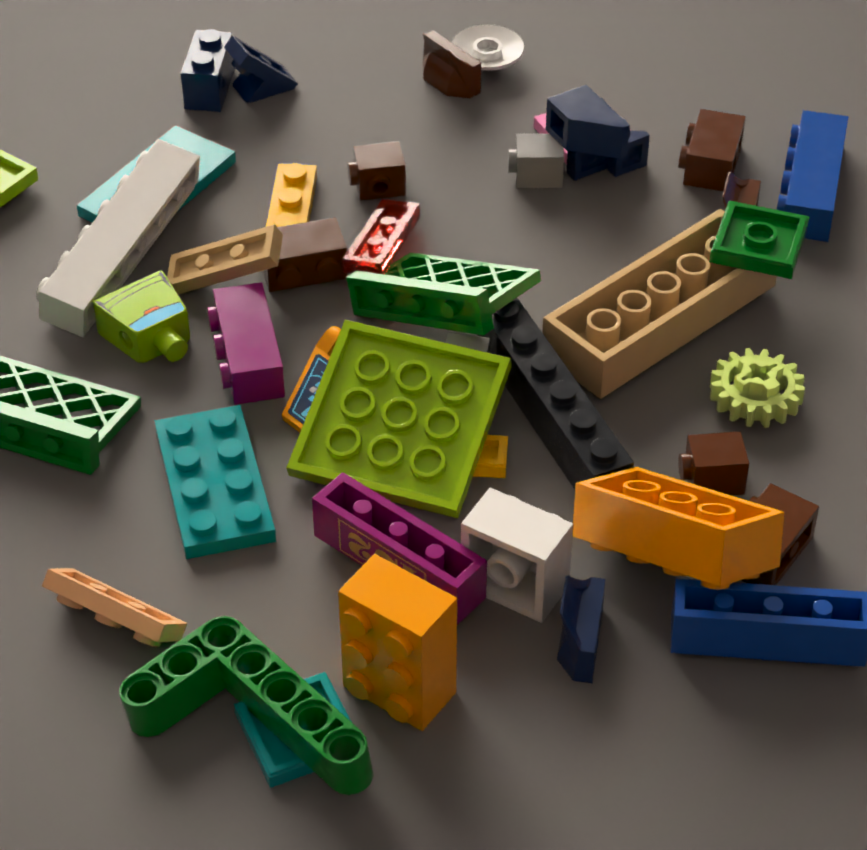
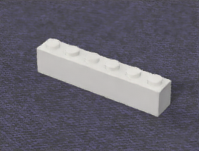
M157 139L148 152L143 151L132 173L129 176L124 175L114 196L102 203L93 223L90 226L85 225L75 246L71 251H65L62 254L54 273L50 278L45 277L39 284L36 292V299L39 300V319L80 337L86 335L96 321L93 301L121 288L194 190L199 177V155L160 139Z

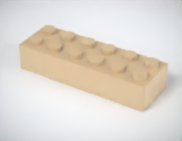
M722 209L717 210L543 317L542 333L578 383L602 399L776 285L777 276L709 262L710 252L725 211Z

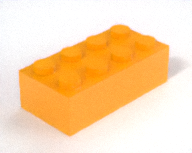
M633 467L575 484L573 537L590 542V546L596 550L617 551L625 554L628 561L642 564L652 563L663 567V572L668 575L690 576L701 580V585L706 588L727 589L730 587V583L742 579H756L760 573L780 567L785 512L639 467Z

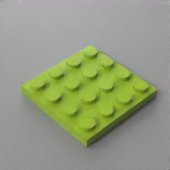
M345 319L286 468L289 476L328 485L344 472L391 502L459 518L511 370V359Z

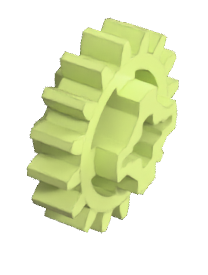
M745 348V355L741 357L732 351L729 353L728 361L719 359L716 370L711 372L710 400L717 401L716 410L718 412L730 411V421L734 422L740 417L745 418L747 427H751L754 420L761 421L765 428L769 427L771 419L784 424L786 423L787 414L796 416L799 405L803 403L805 377L804 374H796L797 364H783L785 356L783 354H779L775 358L768 357V349H763L760 355H754L750 348Z

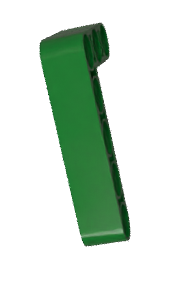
M220 616L207 621L129 675L119 688V696L129 726L139 736L152 737L163 733L223 689H226L239 702H243L247 709L336 792L345 795L358 794L365 790L372 782L374 776L367 739L363 732L241 622L233 617Z

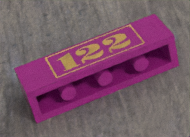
M344 472L312 498L314 536L361 566L375 553L457 597V625L486 598V559Z

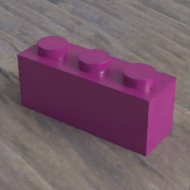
M263 283L213 289L214 306L207 307L210 331H218L219 333L213 335L216 360H225V363H219L222 388H231L234 405L285 397L283 365Z

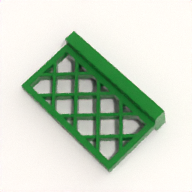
M410 252L378 273L355 271L347 276L346 279L354 315L485 335L494 329L492 314L541 282L540 269Z
M0 356V372L8 374L0 376V389L16 387L17 391L0 394V448L92 475L100 466L99 453L140 409L141 396ZM37 382L46 385L29 389L24 387L26 384ZM74 393L84 396L68 400H63L62 396ZM53 398L55 401L36 406L32 404V401ZM23 403L25 408L16 406V404ZM117 405L121 408L102 412L100 407ZM91 409L93 412L92 414L72 417L70 414L71 412ZM61 414L63 419L56 418L53 416ZM100 426L101 430L98 432L97 429L90 427Z

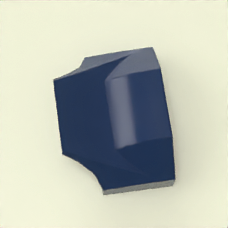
M569 575L565 578L560 608L563 624L557 661L573 681L593 683L604 605L606 579L590 577L586 580H579Z

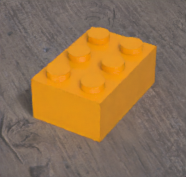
M374 553L338 591L343 686L356 698L361 700L367 699L386 710L396 721L401 723L407 722L423 731L456 694L457 597Z

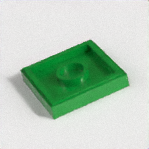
M728 201L710 252L709 262L792 279L810 217Z

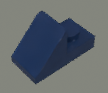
M232 36L224 46L233 58L232 66L240 72L233 82V87L245 102L252 103L294 90L298 85L282 64L235 36Z

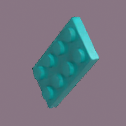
M241 405L154 420L186 559L276 542L275 526Z

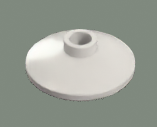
M497 25L469 27L459 32L452 40L453 44L480 61L481 70L485 71L510 67L518 62L524 53V43L521 37L514 31Z

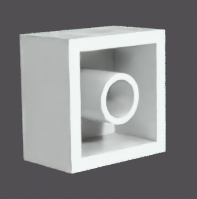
M489 488L461 523V545L487 560V599L543 623L562 597L565 578L567 575L570 576L573 523L562 519L556 514L548 513L527 504L517 497Z

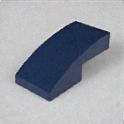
M630 131L627 157L622 159L567 150L566 173L575 181L605 169L614 177L647 166L650 135L646 131Z

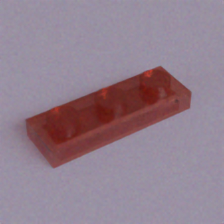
M382 199L342 258L343 273L352 274L355 271L385 274L420 218V203Z

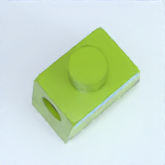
M162 270L93 301L97 332L136 362L145 363L162 354L169 361L175 362L183 358L187 353V342L191 338L188 312Z

